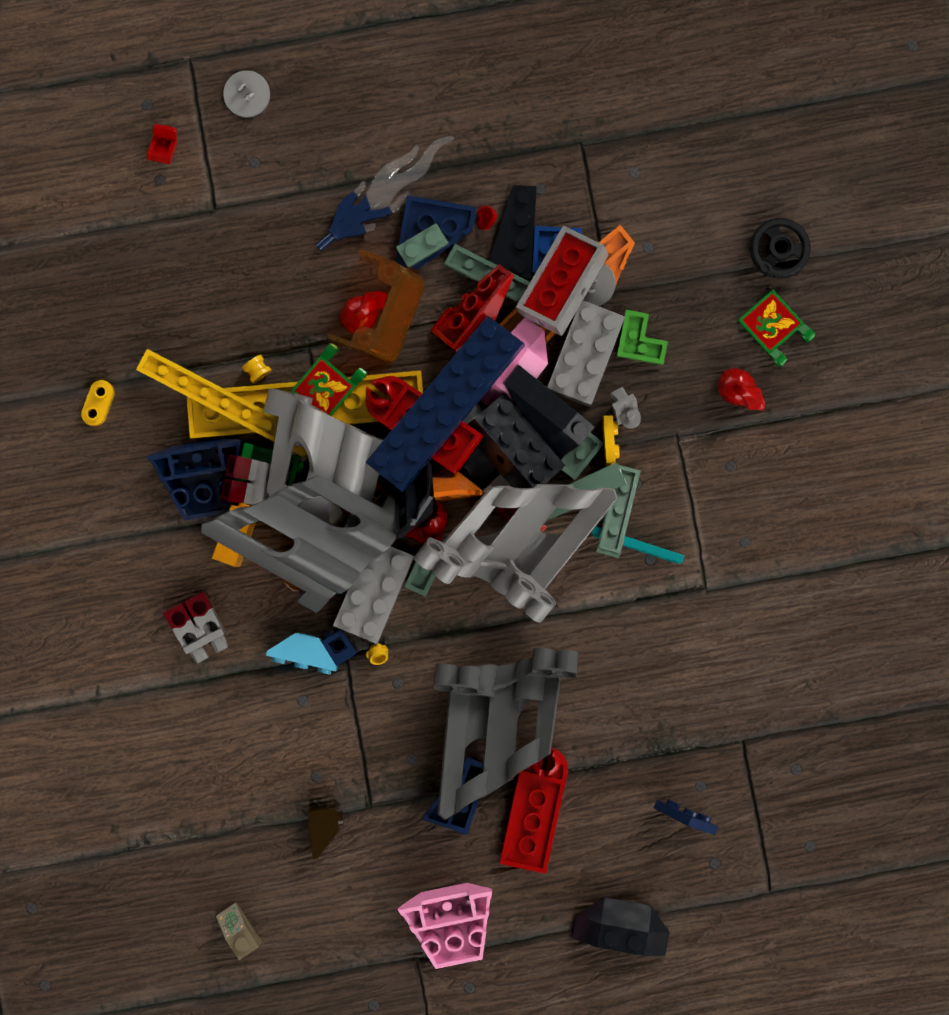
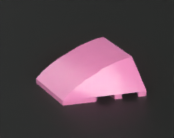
M463 883L420 892L398 908L399 913L405 918L412 933L416 935L435 969L483 959L486 926L492 896L491 888Z

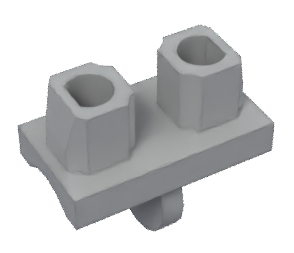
M621 387L610 394L613 400L612 408L615 420L618 422V425L622 424L629 429L636 428L641 422L637 400L634 394L628 396L624 388Z

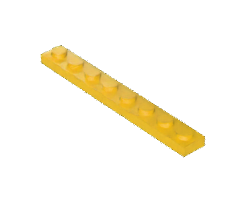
M146 350L136 369L137 371L275 442L279 417L263 412L264 409L153 351ZM294 445L293 452L305 458L307 455L305 448Z

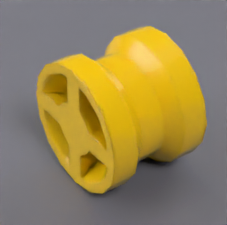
M262 355L254 357L242 367L244 372H248L252 384L260 381L272 371L269 366L264 364Z

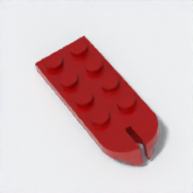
M396 376L377 378L370 383L387 395L389 399L388 401L366 387V408L374 419L392 431L422 393ZM462 421L432 459L456 475L481 441L483 435Z
M552 747L546 768L542 767L543 758L518 774L500 864L544 874L547 872L568 774V764L564 755Z

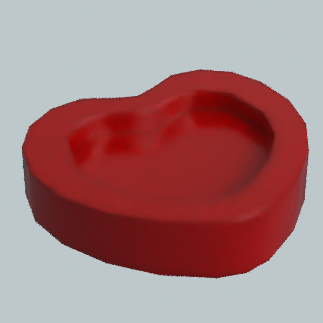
M482 205L478 209V228L481 230L490 229L497 219L496 211L488 205Z

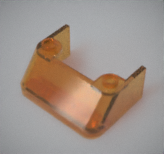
M360 249L359 256L361 260L379 266L378 277L384 284L392 286L376 330L361 327L355 331L351 341L329 333L327 339L330 343L384 363H393L400 356L425 289L424 280L420 275L395 261Z

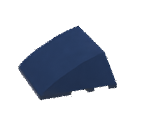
M218 438L172 446L147 455V459L152 463L159 479L164 483L184 521L220 515L230 510L232 502L221 500L224 478L236 480L234 477L225 476L229 454L239 456L241 440Z

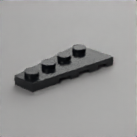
M513 185L489 261L496 265L500 264L513 274L531 281L537 187Z

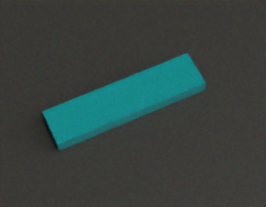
M595 526L590 535L599 538L602 528ZM627 536L624 538V547L676 564L683 562L685 555Z

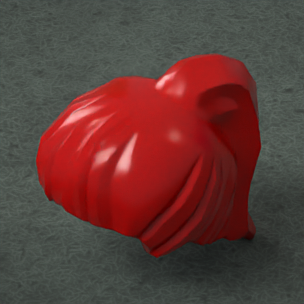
M382 291L366 292L364 296L359 295V297L355 296L348 299L339 312L342 326L353 334H362L371 329L380 311L385 307V301L388 297L387 293Z
M734 367V369L729 368L722 373L718 379L717 387L719 395L727 403L744 406L748 410L762 411L765 409L762 390L756 387V383L749 372Z
M434 501L432 516L404 537L415 539L421 544H424L428 538L441 541L448 521V514L442 503Z

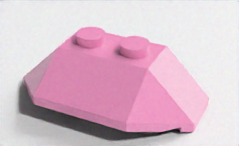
M525 317L511 332L524 342L525 347L482 397L481 401L487 406L504 393L511 402H514L503 382L517 364L536 379L548 365L545 331Z

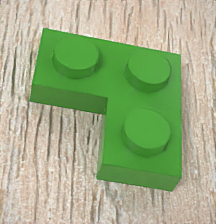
M625 310L617 357L663 365L668 341L645 337L649 314Z

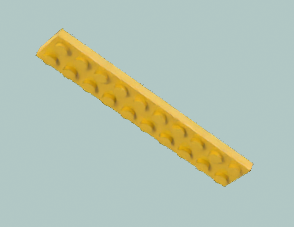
M421 371L367 375L332 417L350 425L377 423L378 421L369 414L366 408V387L387 401L389 397L376 389L370 382L385 376H396L423 394ZM298 382L223 389L264 409L269 388L292 393L291 390ZM187 397L190 439L256 433Z

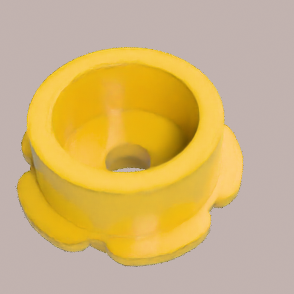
M379 643L373 644L366 652V657L369 658L370 663L373 665L383 664L388 660V647Z

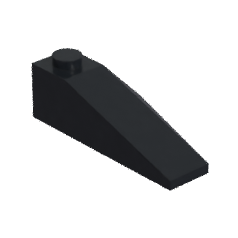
M517 364L503 382L522 415L559 458L580 446L593 430L594 426L520 365Z

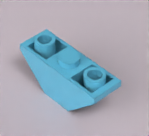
M297 632L269 649L266 653V656L271 657L272 662L285 664V660L295 662V667L308 669V665L318 667L317 672L331 674V671H337L338 666L335 665L322 644L323 640L321 637Z

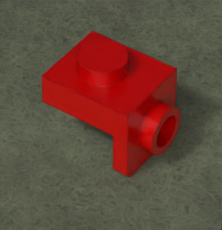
M153 125V138L147 152V160L171 165L178 144L176 128L168 125Z

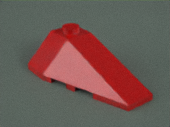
M498 264L478 282L477 288L471 294L465 293L461 297L462 301L456 307H449L444 311L430 331L458 352L487 316L494 321L496 320L514 275Z

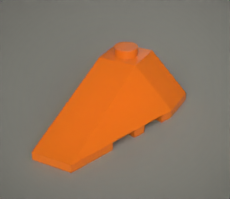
M437 467V472H432L434 498L436 501L483 496L482 490L460 472L455 475L445 467Z

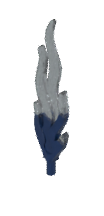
M454 137L440 138L431 143L420 160L403 173L396 174L401 167L416 157L419 145H415L410 153L386 164L375 176L363 200L358 205L353 206L365 189L366 182L362 181L353 192L340 202L333 224L328 230L329 233L315 244L317 248L322 252L335 240L338 242L344 238L362 236L376 229L375 223L363 225V223L385 218L397 211L410 193L409 191L404 192L394 203L390 204L393 197L403 187L423 177L429 169L437 150L453 141Z

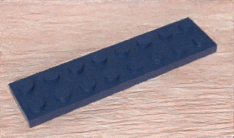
M487 316L367 459V465L403 493L525 347L524 342Z

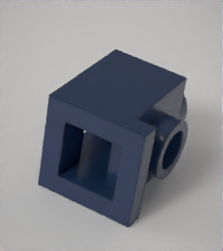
M334 628L324 635L326 639L322 641V644L336 666L358 653L344 630L338 631ZM336 641L343 642L344 646L342 649H336Z

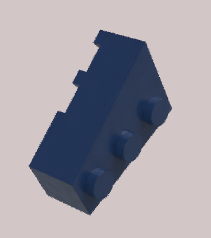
M469 756L465 758L462 785L483 773L484 761ZM438 795L422 816V820L468 835L479 799L444 820L438 815Z

